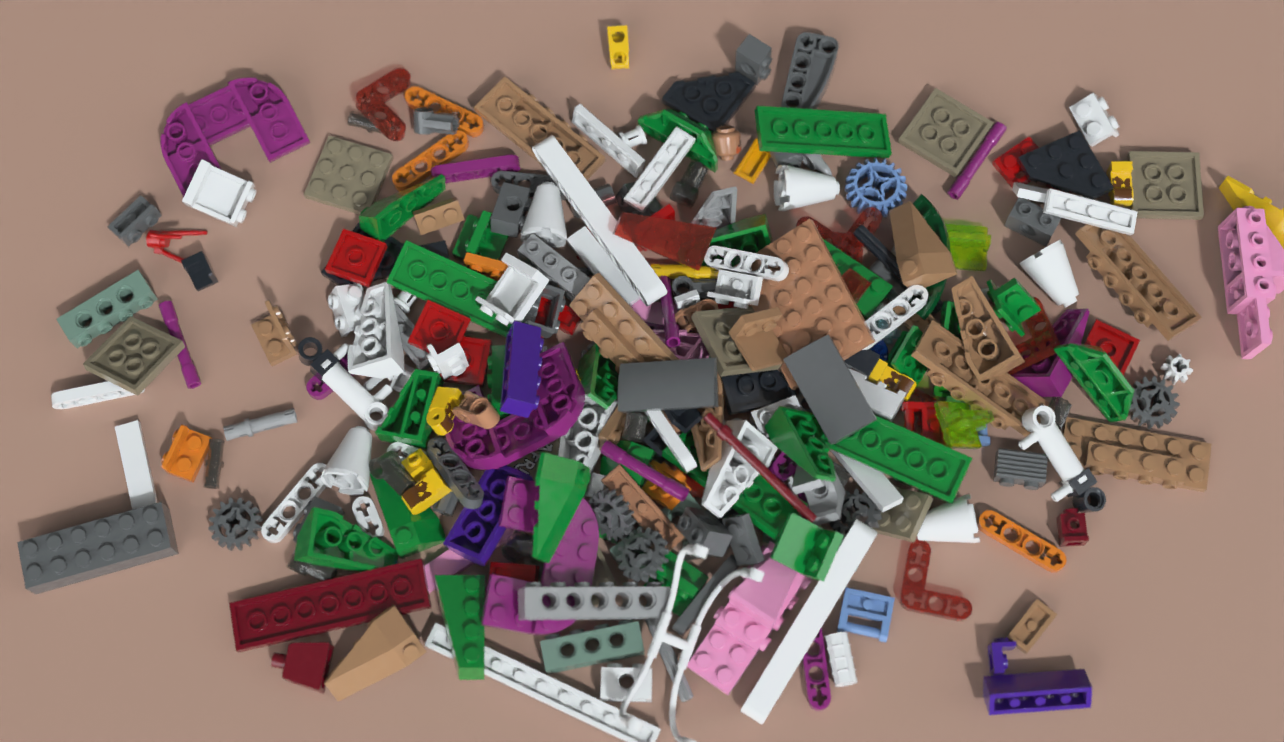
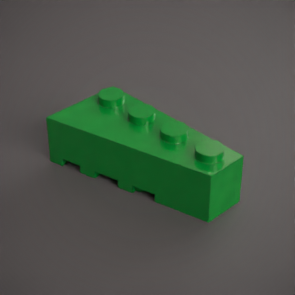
M435 575V590L446 626L458 679L484 680L485 626L481 625L485 604V575Z

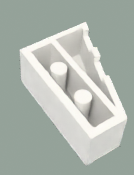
M849 368L873 413L880 418L892 422L903 403L906 392L899 390L898 393H894L885 389L887 386L885 383L879 381L878 385H875L866 380V375Z

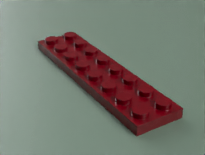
M420 558L231 602L229 605L236 651L244 652L368 623L393 604L401 615L432 608L424 561Z

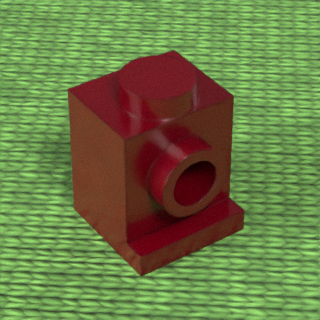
M1076 508L1063 510V514H1059L1056 518L1059 547L1084 546L1089 541L1085 513H1078ZM1070 522H1076L1077 529H1073L1070 526Z

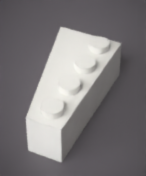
M585 394L584 407L578 420L569 429L567 434L561 436L558 456L576 460L590 468V478L600 456L598 435L617 408L618 401L615 400L606 410Z

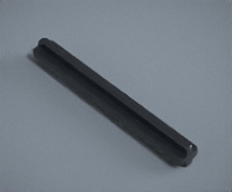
M860 225L853 235L902 281L896 256L864 225ZM940 299L933 309L934 313L939 312L943 307V302Z

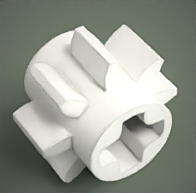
M1180 353L1174 359L1169 355L1166 358L1167 363L1160 367L1161 370L1165 371L1163 379L1172 381V385H1175L1178 380L1185 383L1188 380L1187 375L1193 372V369L1189 368L1191 360H1186Z

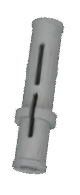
M291 408L251 420L246 418L243 422L223 426V429L225 430L226 440L230 441L247 435L252 437L255 433L298 423L295 409Z

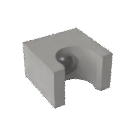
M797 464L791 488L794 494L805 492L809 509L817 515V518L812 523L821 525L839 520L845 490L836 471V480L831 482L812 477Z

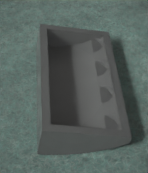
M830 335L812 342L783 359L830 444H837L877 420Z
M717 358L620 364L618 381L619 412L719 407Z

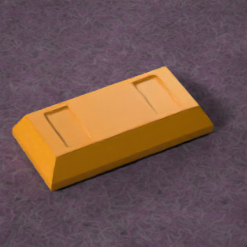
M757 137L734 171L735 175L752 184L755 183L771 157L770 152L759 151Z

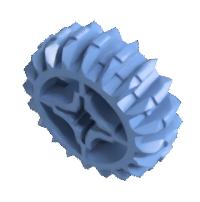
M875 157L873 163L866 159L864 160V165L858 162L856 169L852 168L850 170V176L846 177L847 185H845L844 190L847 192L846 199L851 201V208L858 206V214L865 211L866 218L871 213L877 219L881 213L886 218L889 210L903 204L902 200L906 199L907 194L905 192L908 186L905 184V176H900L901 168L894 170V162L887 165V161L884 159L882 163H879ZM868 177L867 183L863 184V187L858 188L857 184L860 180ZM890 189H894V194L885 200V193L889 192Z

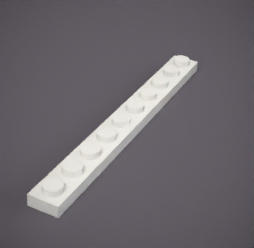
M435 623L425 643V647L454 660L446 627ZM485 646L484 675L625 742H656L661 732L660 728L645 721L640 732L626 727L620 721L619 709Z

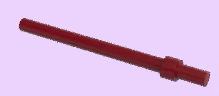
M711 412L703 418L717 432L716 435L722 441L725 440L806 520L812 523L817 518V515L732 433L733 430L727 424L723 425Z

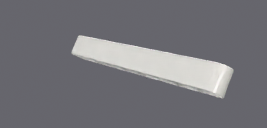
M550 135L534 145L532 150L539 162L642 302L648 307L665 296L667 290L662 281L556 138Z
M858 519L855 520L838 548L825 581H818L741 708L740 711L761 725L763 724L878 534L876 530Z

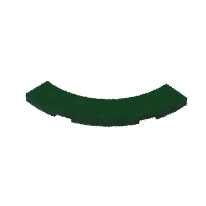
M921 193L913 204L951 253L950 240L945 223L935 206ZM947 279L926 287L928 291L926 305L916 312L924 320L927 319L938 303ZM913 295L912 300L909 302L910 306L913 300L916 298L921 299V296Z

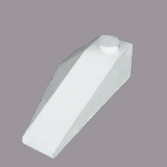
M385 282L367 288L360 310L362 314L359 326H355L354 333L356 336L353 345H349L348 372L350 374L384 379L404 372V353L392 288Z
M727 421L726 424L733 430L732 433L768 468L778 447L748 421ZM725 440L722 441L721 460L710 467L701 503L718 518H721L739 499L740 493L745 488H749L759 474Z

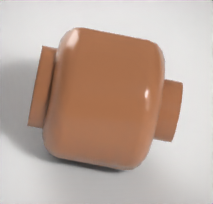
M719 126L711 134L716 154L720 156V160H733L734 156L741 152V135L738 130H735L734 126Z

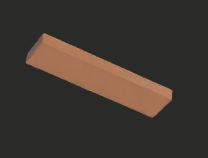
M620 464L601 479V482L609 491L616 490L617 496L622 494L623 501L630 503L629 510L634 511V514L631 516L645 531L648 527L663 535L662 538L668 542L665 546L671 551L684 539L681 532Z

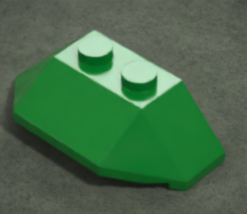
M672 109L656 111L638 118V125L642 127L644 133L663 144L676 126L693 136L696 141L685 156L713 172L717 171L718 158L711 131L704 124L695 123L682 112L677 113Z
M1074 343L1059 345L1053 349L1109 422L1124 421L1128 417L1134 389L1104 350L1099 346Z

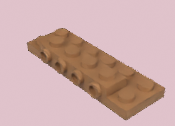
M506 77L474 106L475 112L539 164L541 163L535 156L532 147L550 135L556 138L586 180L606 161L605 156L592 147L582 134L579 133L577 135L566 121L557 119L550 108L542 107L535 96L530 93L526 94Z
M1088 224L1075 233L1090 251L1086 256L1090 268L1097 270L1104 277V284L1117 292L1119 301L1123 305L1130 307L1138 323L1144 324L1147 328L1154 325L1166 340L1169 341L1202 318L1130 235Z
M600 273L595 274L570 303L569 306L583 320L580 327L583 329L584 337L594 341L600 347L599 352L603 357L612 360L618 374L620 364L679 360Z
M934 320L927 325L911 354L913 358L929 368L926 375L931 378V382L934 385L946 388L951 392L952 398L958 401L963 400L970 405L973 413L984 415L995 428L1006 430L1011 426L1026 437L1032 432L1026 430L1023 426V413L1030 408L1049 405L1048 401L1007 372L979 382L966 361L963 341ZM1037 414L1036 419L1037 422L1040 424L1041 419L1040 416Z
M1071 417L1064 419L1063 436L1083 468H1089L1093 475L1109 474L1119 480L1131 478L1145 485L1153 483L1162 484V487L1166 489L1183 488L1199 492L1207 490L1212 446L1210 443Z

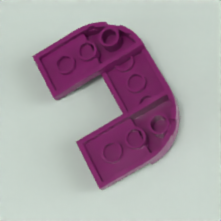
M239 78L228 82V86L191 104L186 102L180 105L171 113L166 120L167 124L164 132L161 134V151L183 197L201 159L209 162L213 167L222 170L210 146L248 127L252 128L269 163L310 144L289 100L278 87L270 82L266 83L257 80V78Z
M564 342L539 354L542 357V365L538 371V376H541V382L536 395H539L540 399L537 409H533L528 418L512 414L500 420L494 427L484 429L477 425L466 423L454 416L453 429L445 435L449 446L464 464L480 470L499 469L568 433L583 410L585 390ZM479 385L468 390L478 396L485 397Z
M511 476L507 477L499 520L500 527L534 533V526L539 519L538 510L535 509V501L539 500L540 486H535L536 482ZM582 498L550 562L543 565L541 587H550V583L564 582L566 587H575V583L589 582L590 587H592L599 544V528L596 516L584 498ZM494 574L489 576L481 625L531 635H545L563 630L576 621L518 620V589L526 587V583L533 582ZM544 594L542 596V604L549 608L551 600ZM568 594L566 602L573 608L575 599L572 595Z

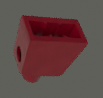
M327 642L290 643L287 654L274 652L271 667L283 669L282 678L284 680L324 694L326 688L324 681L329 674L334 646Z

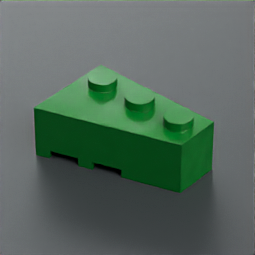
M419 369L414 370L400 392V397L395 405L387 412L388 416L381 427H378L375 431V434L381 441L390 443L400 442L413 447L427 449L432 431L426 420L428 410L437 387H443L444 383L439 373Z

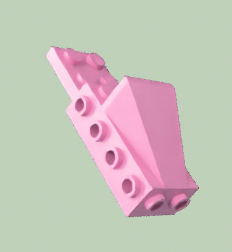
M1245 206L1236 208L1218 226L1227 314H1237L1242 359H1252L1272 342L1273 333L1269 328L1270 309L1267 304L1275 299L1276 293L1279 294L1284 290V249L1267 226L1264 209Z
M771 541L767 547L764 545L761 547L764 561L755 564L753 567L750 565L747 567L764 572L762 582L741 576L744 581L740 586L735 585L727 597L729 598V603L726 607L721 605L713 617L716 619L715 625L687 665V668L726 695L730 694L759 650L765 651L772 640L769 638V635L774 629L776 631L780 629L785 621V618L782 616L787 609L791 611L799 600L796 597L801 588L806 590L812 579L771 559L770 556L775 547V544Z

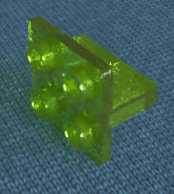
M945 224L955 268L958 270L986 271L987 252L991 245V235H988V228L985 226Z
M938 401L934 403L936 416L940 422L947 447L952 449H979L982 447L977 431L985 429L986 424L995 420L992 411L970 410L969 405L964 402Z

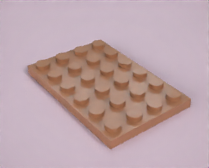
M808 219L756 252L757 254L780 258L789 267V273L782 281L763 279L758 306L750 305L755 312L779 308L782 316L776 322V327L772 330L788 356L826 335H830L843 360L876 342L813 220ZM755 260L752 263V271L760 268L761 261ZM768 265V269L773 272L780 271L781 269L779 266L778 268H773ZM783 363L780 368L790 388L796 390L799 387L786 363Z

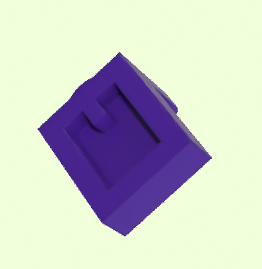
M996 638L993 643L987 646L990 675H1003L1005 673V669H1008L1007 655L1003 654L1002 651L1014 650L1017 647L1016 641L1009 642V638Z

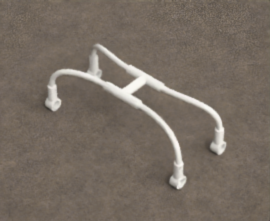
M688 544L680 550L676 560L668 603L665 612H662L647 652L648 657L620 706L619 718L622 724L636 731H641L644 721L625 714V711L646 676L653 659L656 658L661 643L665 642L682 649L670 698L669 719L671 732L677 742H697L685 736H680L676 725V701L683 671L686 670L700 634L701 623L716 596L732 579L742 576L762 582L764 572L750 567L733 571L727 575L707 598L695 624H692L687 640H684L666 632L672 617L670 614L677 593L682 562L686 553L706 559L709 549L698 544Z

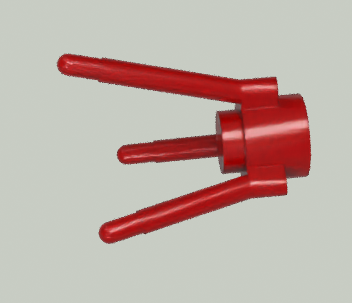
M151 229L147 233L146 244L149 248H154L155 254H162L181 263V260L184 258L164 250V248L169 247L170 239H182V236L207 235L208 232L206 230L159 231Z

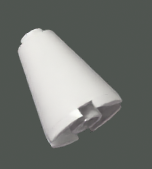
M778 165L775 174H779V179L774 180V201L776 206H780L778 208L779 211H787L833 200L839 194L840 185L834 176L789 165Z
M543 182L537 186L521 231L522 242H525L533 233L552 249L560 248L566 244L567 233L560 189L554 183Z
M1061 240L1054 242L1020 262L1021 268L1058 306L1063 304L1066 308L1077 301L1075 296L1079 295L1078 288Z
M356 426L349 429L322 471L321 481L330 489L334 485L340 488L339 493L352 496L363 495L364 491H368L372 434L367 428Z
M965 494L954 499L952 504L946 502L928 510L917 535L918 540L979 543L980 537H974V533H978L974 506L967 502V499L972 498L971 494Z

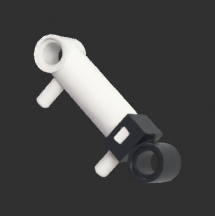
M313 337L303 339L298 346V355L301 363L310 366V372L321 382L324 381L364 420L365 425L369 429L376 431L378 427H381L388 416V409L381 402L393 391L391 386L386 384L372 396L339 364V360L348 353V344L344 343L332 354L328 349L324 352L322 351V344L318 339ZM307 348H314L317 353L313 356H308L304 351ZM379 412L383 418L379 421H374L370 418V414Z
M1038 406L1026 410L1022 416V423L1024 428L1032 433L1019 441V447L1025 450L1038 441L1062 479L1059 482L1061 487L1051 494L1052 500L1058 502L1067 495V497H1072L1073 506L1078 509V512L1090 513L1102 510L1106 504L1105 493L1097 487H1092L1097 483V480L1089 468H1083L1055 423L1054 411L1048 406ZM1037 414L1040 416L1041 419L1040 424L1037 422L1036 419ZM1088 495H1089V497H1090V499H1091V504H1090V505L1088 504V501H1087Z

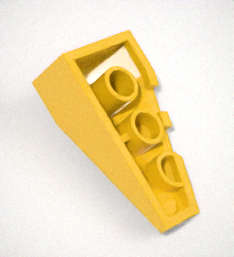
M1227 176L1219 189L1232 209L1235 210L1245 206L1264 209L1266 224L1284 249V208L1281 210L1271 204L1272 200L1268 197H1257L1254 195L1252 188Z

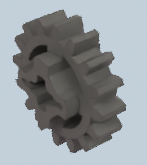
M1153 376L1150 382L1146 377H1143L1141 383L1135 381L1132 385L1134 394L1129 412H1133V415L1130 419L1138 418V426L1147 423L1148 429H1151L1155 424L1159 429L1163 426V422L1168 425L1172 421L1171 417L1174 418L1178 412L1174 409H1177L1180 403L1174 400L1179 395L1178 393H1171L1174 386L1166 387L1165 379L1159 383L1156 376ZM1155 397L1153 406L1149 409L1151 399Z
M608 488L592 495L593 498L589 499V503L596 516L598 528L601 529L600 534L606 533L608 540L614 538L615 542L629 536L630 532L635 529L633 524L636 523V520L631 517L634 511L629 510L630 503L623 501V495L617 496L616 490L609 491Z
M855 489L854 494H850L847 490L845 491L846 496L844 497L840 519L829 522L833 531L846 536L856 519L871 528H879L877 520H881L882 515L880 509L865 491L861 495L858 489Z
M239 497L237 503L233 498H229V504L227 505L221 501V509H213L216 516L209 517V521L214 524L208 527V530L214 533L212 539L219 541L218 545L222 548L227 544V549L233 551L234 546L240 551L243 550V544L245 543L251 547L250 540L252 538L258 540L259 537L255 533L262 529L258 525V523L263 521V518L257 515L260 512L257 507L253 508L251 501L245 503V500ZM245 511L249 513L251 521L245 519ZM221 527L226 529L225 534L227 535V537H224V535L222 534Z
M640 527L637 534L632 531L630 532L631 538L629 540L623 538L624 547H618V550L622 552V555L617 557V560L621 562L618 567L624 571L623 574L636 582H639L640 579L648 582L649 576L654 579L657 578V570L664 571L661 565L662 563H668L669 560L664 556L670 553V550L665 547L668 542L662 538V534L648 527L646 531Z

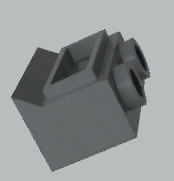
M547 284L522 320V323L541 327V337L547 339L556 334L560 326V320H558L559 312L563 311L566 299L563 298L565 290ZM541 297L551 300L545 325L535 323Z

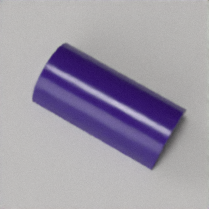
M507 465L499 469L485 470L478 482L484 491L482 505L477 509L464 507L443 544L461 557L477 565L486 566L507 529L499 526L507 477L511 476L534 481L529 474Z

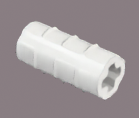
M838 632L825 636L826 650H828L835 687H844L857 683L856 669L854 668L850 649L851 644H849L847 632Z

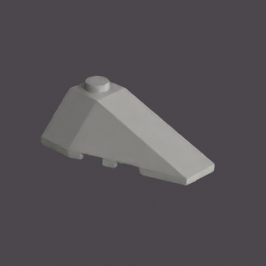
M736 186L713 191L689 225L690 238L699 237L735 223Z

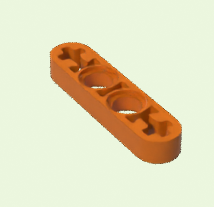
M414 86L406 90L405 100L411 109L429 108L432 103H439L441 107L435 112H458L460 114L457 130L465 132L470 137H478L483 133L484 123L479 115L420 87ZM417 95H419L420 100L415 99L414 101H412V96L416 97ZM477 122L478 127L470 129L469 124L474 125Z
M457 130V133L454 135L448 134L396 170L392 176L395 188L398 191H403L419 184L431 176V169L434 166L448 164L465 152L469 146L466 133ZM454 140H462V144L459 145L458 143H455ZM447 144L452 148V152L449 151L448 146H446ZM438 150H444L446 156L442 159H436L434 153ZM419 163H426L428 165L427 169L423 172L415 170ZM410 170H412V172H413V174H414V176H415L414 178H413L412 174L410 175V173H409ZM403 177L407 179V182L404 184L399 181V178Z
M986 510L979 516L977 526L982 533L1045 570L1058 572L1066 565V555L1062 550L999 513ZM983 518H993L992 523L998 527L1001 523H1003L1004 526L1001 528L999 534L995 533L998 529L997 527L993 525H990L989 528L986 527V521L983 520ZM1006 529L1016 531L1017 539L1015 541H1009L1005 538L1004 531ZM1029 541L1037 543L1039 546L1038 553H1029L1026 549V543ZM1044 549H1047L1048 551L1045 555L1051 558L1054 555L1058 556L1057 561L1060 564L1052 566L1050 558L1044 556L1041 560L1039 556L1044 552Z

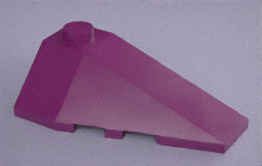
M1088 308L1067 309L1049 328L1050 333L1043 340L1038 339L1034 344L1035 349L1028 356L1025 354L1022 356L1025 362L1015 367L1010 375L1041 397H1062L1073 374L1053 349L1056 346L1069 343L1081 344L1090 312Z

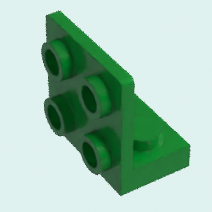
M789 513L770 558L810 579L824 582L844 535L836 531L823 529L794 513Z

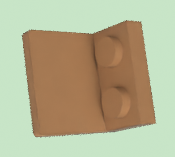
M267 300L265 304L270 316L251 324L270 365L273 367L297 355L294 346L298 344L292 332H290L288 323L277 305L272 306L270 301Z
M778 307L741 315L729 331L730 336L752 371L785 363L783 359L788 357L772 330L776 327V322L782 316Z

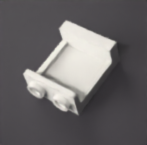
M201 159L182 202L191 208L237 227L239 222L242 223L247 214L245 208L248 202L254 200L257 190H255L253 182L245 181L213 167L209 162Z
M506 252L501 261L508 268L486 300L479 296L475 300L482 305L480 307L481 311L491 317L493 314H496L495 319L507 326L508 323L513 324L514 321L522 322L549 282V279L537 269Z

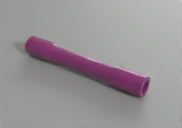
M995 122L972 159L948 190L947 194L955 200L960 199L974 174L1007 130L1003 123Z
M660 276L659 279L667 290V294L660 298L666 344L670 348H675L680 345L681 341L676 324L671 282L668 276Z
M164 301L159 304V309L169 334L182 340L185 348L177 355L188 389L196 388L201 385V381L196 367L191 360L172 301Z
M606 441L600 450L601 454L618 464L626 466L682 502L688 496L690 489L639 461L612 442Z

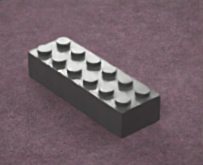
M162 502L17 542L25 589L34 594H40L179 554L170 509Z

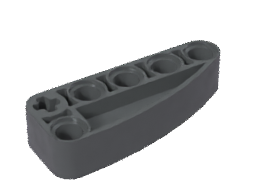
M809 32L801 33L797 37L781 107L791 108L788 104H795L797 107L794 108L817 109L827 90L837 60L839 44L835 38ZM828 49V50H831L832 52L829 53V52H825L824 50ZM797 65H804L806 67L800 68ZM798 84V85H800L801 87L796 88V87H793L792 85Z

